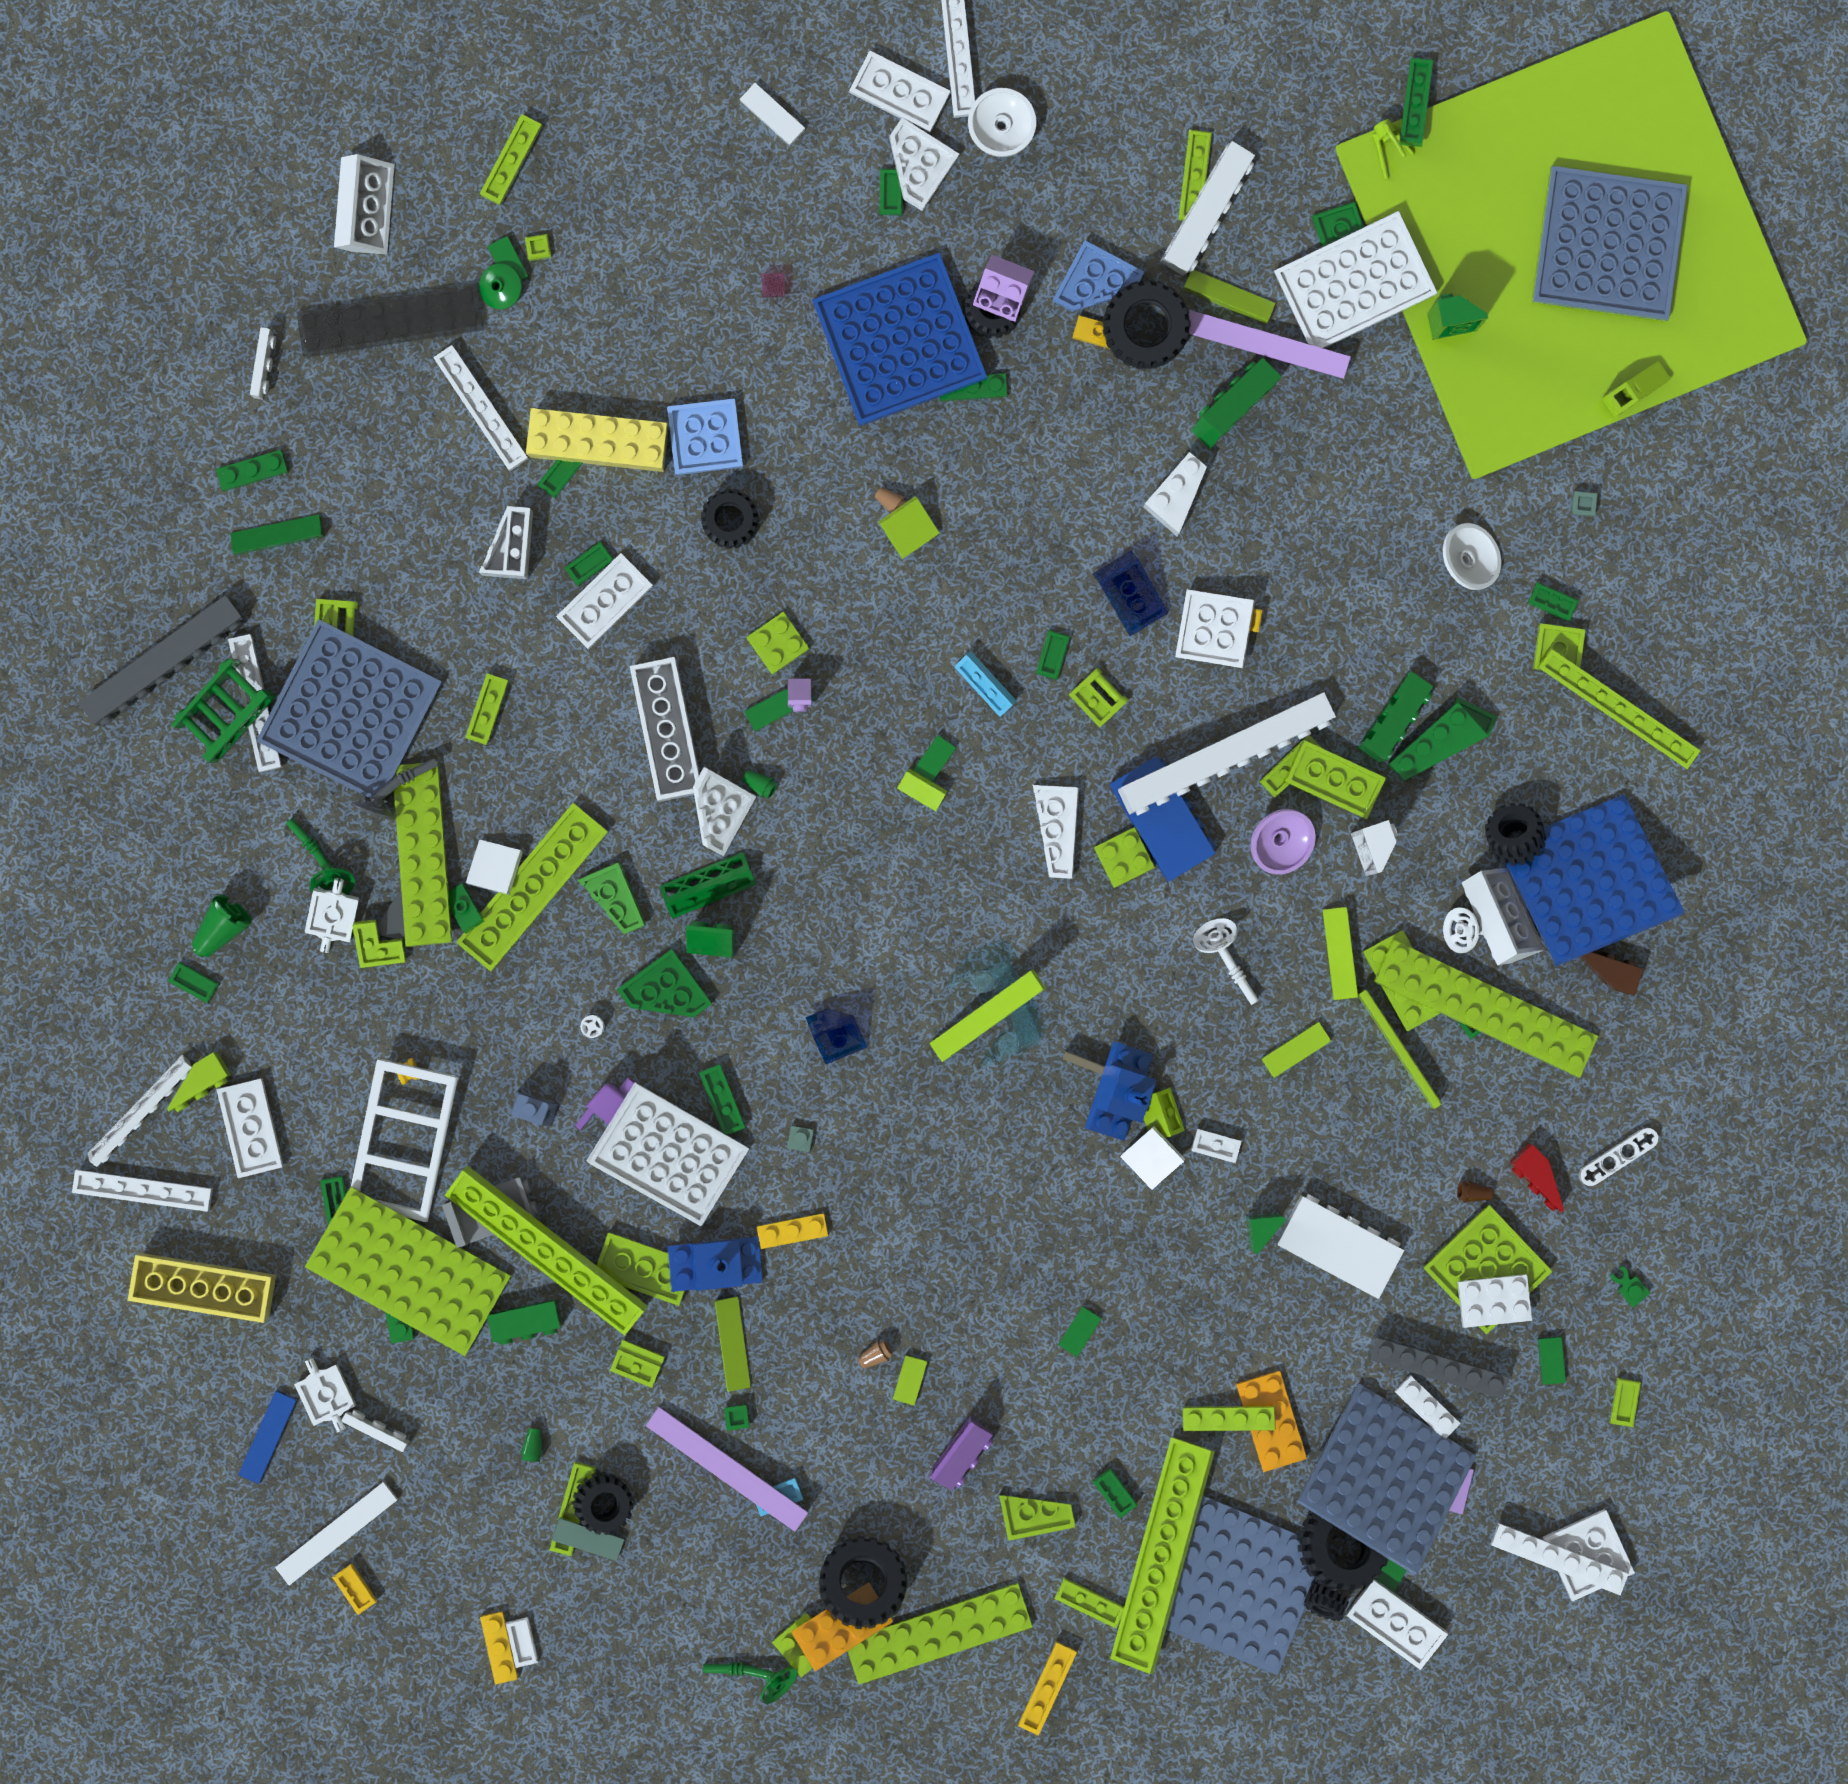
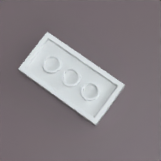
M869 51L849 93L900 119L904 118L918 128L931 133L951 91Z
M620 553L556 617L589 650L653 585Z
M263 1078L216 1089L237 1177L241 1178L284 1167Z
M1373 1578V1583L1366 1586L1346 1612L1347 1617L1420 1670L1448 1636V1632L1375 1578Z

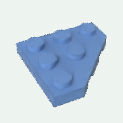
M1084 240L1052 302L1071 312L1108 302L1124 286L1126 287L1135 281L1140 282L1145 272Z

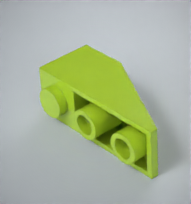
M1657 361L1607 394L1602 401L1615 418L1667 383L1671 378L1661 363Z
M213 1052L193 1064L169 1104L168 1112L176 1110L178 1113L189 1106L187 1102L195 1098L198 1101L209 1094L208 1089L213 1086L218 1089L228 1083L227 1078L232 1074L218 1052Z

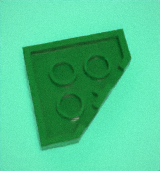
M673 949L669 950L617 989L628 1006L634 1009L696 1017L712 1005L710 999Z

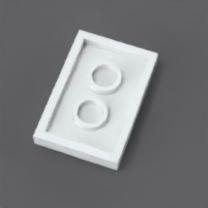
M1526 1274L1457 1281L1463 1328L1532 1321Z

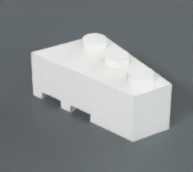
M1190 452L1143 507L1177 537L1207 468Z
M507 506L483 566L480 568L479 573L482 576L528 579L533 511L530 508Z

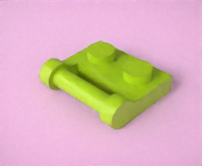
M316 599L314 626L319 619L338 629L340 608L346 609L345 633L353 636L355 610L358 609V602Z
M1099 667L1069 694V697L1099 728L1129 701L1125 695L1122 696L1102 675ZM1094 680L1116 702L1114 706L1111 707L1091 686Z

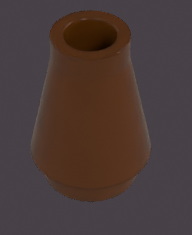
M1468 1180L1458 1184L1457 1197L1458 1200H1463L1464 1203L1484 1200L1491 1201L1492 1187L1483 1186Z

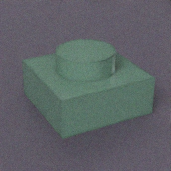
M1574 491L1571 515L1594 517L1597 493Z
M791 1125L787 1148L810 1152L814 1129Z

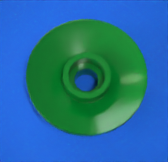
M494 264L488 267L483 272L479 282V291L483 301L494 309L503 310L512 307L518 301L522 292V282L518 272L507 264ZM496 282L500 284V288L498 290L495 289Z

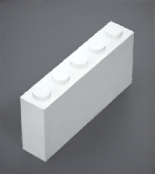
M1309 1194L1306 1198L1300 1195L1275 1244L1379 1299L1404 1252L1403 1249L1399 1248L1401 1243L1388 1237L1387 1241L1380 1238L1381 1232L1369 1226L1367 1230L1359 1226L1360 1221L1349 1215L1347 1219L1339 1216L1340 1211L1330 1205L1327 1208L1318 1205L1320 1200Z

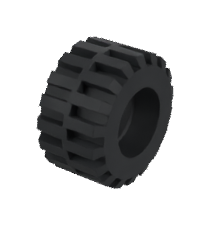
M976 282L972 290H969L965 301L967 323H970V328L973 331L976 330L978 335L982 336L984 334L986 338L990 339L991 336L1001 338L1003 334L1005 336L1008 335L1010 330L1015 329L1020 320L1022 306L1015 322L1004 317L999 319L986 318L980 312V308L973 305L980 283Z
M725 489L723 492H720V490L715 492L716 495L710 496L708 502L704 503L703 512H701V523L706 535L717 546H723L726 549H731V547L736 549L740 548V545L748 544V541L754 538L755 532L759 527V515L754 502L748 495L742 494L736 489L734 491ZM729 506L740 509L744 517L742 525L737 530L731 532L723 531L717 524L718 513L723 508Z
M1510 803V806L1506 807L1503 805L1501 810L1498 811L1496 809L1493 812V816L1488 817V823L1485 824V835L1492 855L1494 854L1496 860H1501L1506 865L1510 862L1511 866H1516L1517 863L1524 865L1526 864L1525 861L1529 860L1532 862L1535 860V855L1539 856L1542 853L1541 849H1544L1546 845V834L1539 813L1534 811L1533 807H1525L1523 803H1520L1519 806H1516L1515 803ZM1513 831H1525L1523 835L1517 838H1506Z
M601 1472V1475L591 1474L592 1478H584L583 1481L585 1483L583 1485L578 1484L576 1487L578 1492H574L573 1495L575 1502H573L574 1512L582 1525L590 1532L594 1531L598 1535L603 1532L605 1535H609L610 1531L613 1530L616 1533L619 1531L618 1527L620 1525L624 1527L627 1524L625 1520L627 1518L630 1519L632 1516L630 1510L634 1508L632 1503L633 1497L624 1482L615 1475H607L606 1472ZM603 1492L614 1494L615 1504L608 1513L602 1515L592 1513L591 1503L598 1494Z

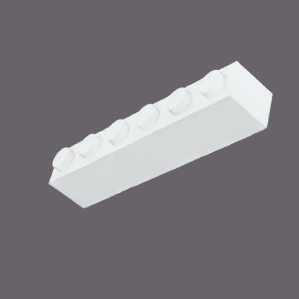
M1233 141L1226 145L1195 202L1192 204L1161 258V263L1182 276L1188 273V271L1192 272L1198 263V260H1196L1199 252L1203 253L1209 244L1207 240L1211 232L1214 234L1221 223L1218 220L1222 213L1225 214L1230 208L1232 202L1229 200L1232 194L1236 195L1242 187L1243 182L1240 180L1244 174L1248 175L1253 168L1254 163L1251 161L1255 156L1254 154Z

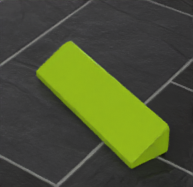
M1196 270L1190 272L1183 291L1264 324L1268 323L1275 303Z
M1347 907L1322 910L1333 1000L1358 998Z
M737 1296L716 1299L715 1307L727 1392L750 1388L739 1298Z

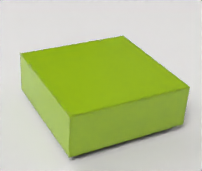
M548 234L525 237L529 261L552 258Z

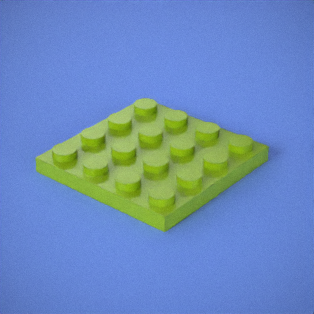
M1487 1205L1422 1267L1459 1307L1457 1281L1526 1274L1530 1294L1553 1272L1490 1205ZM1497 1324L1478 1327L1487 1335Z

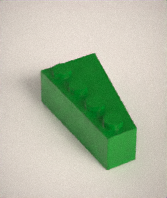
M1264 358L1258 363L1255 361L1251 362L1244 370L1246 374L1242 378L1238 375L1229 384L1231 388L1227 392L1222 390L1214 398L1216 403L1212 407L1208 404L1199 413L1201 418L1191 431L1209 449L1216 444L1222 435L1224 436L1237 423V420H1241L1252 406H1255L1281 379L1282 376Z
M1412 671L1408 672L1357 748L1379 763L1384 760L1388 761L1395 751L1393 747L1397 741L1401 742L1406 735L1407 730L1405 729L1409 723L1413 724L1419 716L1420 712L1418 709L1422 703L1426 705L1432 697L1433 693L1430 691L1433 686Z
M1457 702L1387 765L1401 781H1405L1483 740L1488 735Z

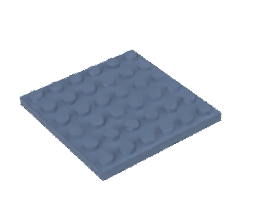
M1552 166L1550 169L1532 302L1668 321L1687 185Z
M318 619L256 741L371 799L379 790L392 781L442 681Z
M1358 1384L1296 1502L1416 1575L1476 1455L1449 1438L1439 1435L1428 1425L1365 1386Z
M1203 1495L1166 1630L1278 1675L1306 1607L1304 1606V1601L1311 1585L1314 1586L1316 1579L1314 1576L1310 1577L1306 1572L1307 1566L1302 1565L1300 1561L1303 1555L1302 1552H1298L1297 1545H1301L1302 1540L1298 1538L1299 1534Z

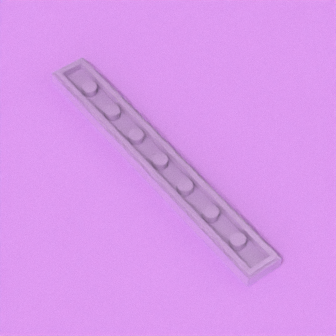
M1189 310V319L1191 320L1190 335L1344 379L1351 356Z
M658 1407L646 1424V1427L794 1532H796L809 1513L661 1407Z

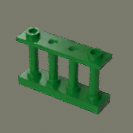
M229 658L224 660L219 666L220 670L191 703L175 715V721L171 724L173 728L183 729L186 726L206 746L207 751L202 757L209 763H218L276 697L270 690L261 689L257 691L236 670L242 663L239 659ZM229 676L250 696L251 701L246 707H242L221 686ZM214 693L236 713V718L231 724H227L206 703ZM199 710L221 730V735L217 740H212L192 720Z

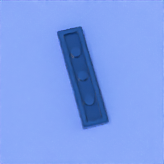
M278 1390L275 1391L238 1473L239 1476L257 1484L261 1483L298 1399Z

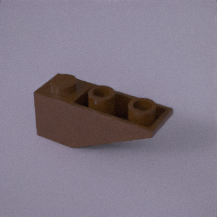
M1593 951L1579 957L1608 988L1628 995L1636 994L1644 970L1637 967L1638 963L1626 959L1624 963L1616 961L1617 956L1603 952L1602 956L1595 954Z

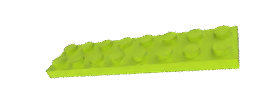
M436 762L437 767L415 777V780H410V783L406 782V785L401 784L394 790L406 947L453 943L438 762ZM423 763L399 765L393 779L398 776L399 772L402 774V771L405 770L407 772L408 768L413 769Z
M572 803L519 866L510 895L498 892L480 913L484 922L467 934L463 933L456 943L492 972L609 832L575 803Z
M1017 1582L890 1624L850 1649L848 1654L858 1685L1032 1628V1623Z

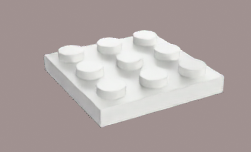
M1187 590L1175 657L1244 668L1255 600Z
M1605 1509L1542 1537L1547 1542L1628 1573V1576L1635 1573ZM1558 1571L1571 1601L1601 1589Z

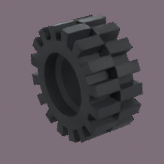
M1317 1584L1311 1585L1304 1601L1306 1609L1311 1610L1313 1614H1318L1317 1616L1319 1617L1323 1616L1327 1620H1342L1349 1603L1348 1598L1344 1597L1345 1595L1339 1594L1337 1590H1331L1332 1588L1330 1587L1325 1588L1324 1585L1319 1586Z

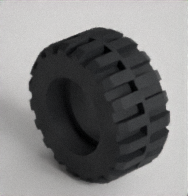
M1135 281L1120 289L1109 302L1103 317V336H1105L1108 348L1111 349L1117 359L1124 362L1123 364L1136 367V369H1155L1169 363L1184 348L1190 335V312L1184 303L1183 297L1179 296L1171 286L1168 287L1160 281ZM1139 304H1154L1162 309L1167 317V333L1162 341L1156 345L1140 346L1134 343L1126 333V317L1129 311Z
M1313 1512L1310 1513L1311 1517L1304 1520L1302 1524L1304 1530L1299 1531L1298 1538L1302 1539L1301 1545H1297L1298 1552H1302L1303 1557L1300 1558L1302 1565L1307 1566L1306 1572L1308 1575L1316 1578L1315 1582L1320 1585H1326L1327 1588L1330 1587L1333 1590H1356L1373 1583V1578H1378L1383 1573L1381 1567L1387 1565L1388 1559L1362 1542L1360 1557L1353 1566L1343 1568L1335 1565L1326 1550V1539L1334 1525Z
M858 1536L855 1540L851 1538L844 1540L843 1544L835 1546L833 1551L827 1555L821 1568L819 1592L826 1610L830 1611L831 1616L835 1620L839 1619L847 1627L851 1625L855 1626V1629H862V1627L870 1629L875 1628L880 1623L882 1625L897 1613L904 1600L907 1589V1574L905 1573L904 1562L899 1559V1554L896 1550L890 1549V1545L886 1542H878V1538L864 1539V1536ZM868 1562L881 1570L885 1586L881 1596L874 1602L869 1604L855 1603L844 1594L841 1586L842 1575L853 1563Z

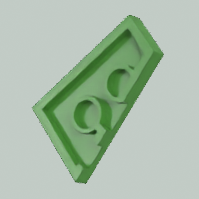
M620 862L578 880L591 894V897L606 911V914L623 934L646 926V922Z

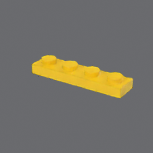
M1058 1641L1055 1642L1018 1722L1019 1727L1039 1736L1077 1654V1650Z

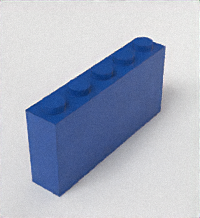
M1156 756L1112 782L1109 786L1164 878L1169 882L1216 854L1214 851L1216 845L1210 836L1206 838L1202 830L1205 827L1199 817L1194 818L1190 812L1193 807L1186 797H1178L1177 793L1168 796L1170 801L1160 806H1157L1156 803L1149 805L1150 810L1137 816L1136 812L1129 815L1118 789L1168 766L1163 758L1159 760Z

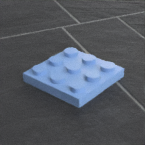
M735 399L667 407L675 475L743 467Z

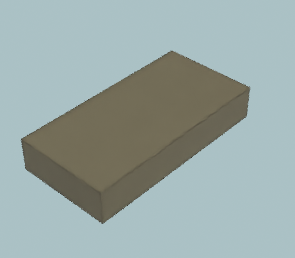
M1068 1051L1064 1052L1062 1057L1063 1060L1101 1075L1103 1074L1104 1065Z

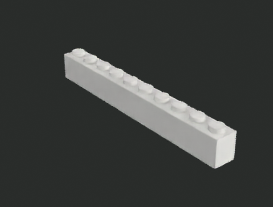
M1321 693L1118 789V792L1129 815L1136 812L1138 816L1149 811L1148 806L1156 803L1157 806H1160L1170 801L1168 796L1177 793L1179 797L1189 792V787L1196 783L1200 787L1210 782L1209 777L1215 774L1219 778L1230 773L1229 768L1236 764L1238 768L1251 763L1249 759L1257 755L1258 758H1262L1270 754V749L1275 746L1281 749L1291 744L1290 739L1296 736L1300 740L1310 735V730L1315 727L1321 730L1330 726V720L1336 716L1325 693Z

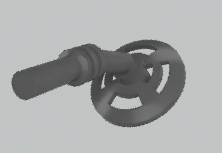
M433 758L413 769L408 768L407 772L404 770L402 774L399 772L398 776L379 790L374 797H371L370 801L352 802V806L382 818L395 820V814L383 806V799L401 784L406 785V782L410 783V780L414 781L415 777L437 767L435 759Z

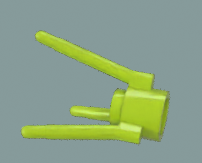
M1390 119L1381 121L1374 126L1376 134L1373 135L1385 180L1389 177L1381 140L1384 143L1392 140L1403 158L1406 157V153L1399 143L1400 133ZM1403 145L1410 155L1414 154L1410 146Z

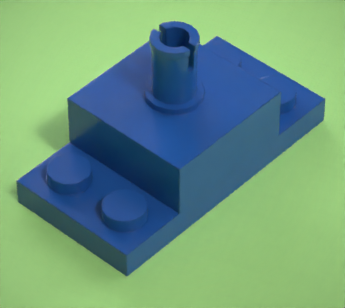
M1113 1041L1085 1125L1086 1129L1125 1141L1131 1120L1143 1122L1156 1083V1079L1146 1076L1153 1054Z
M758 1236L667 1246L671 1292L743 1286V1284L763 1282Z

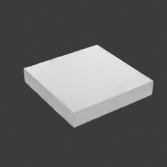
M479 840L466 883L510 895L523 852L518 849Z
M1155 1126L1120 1156L1151 1189L1157 1186L1185 1160Z

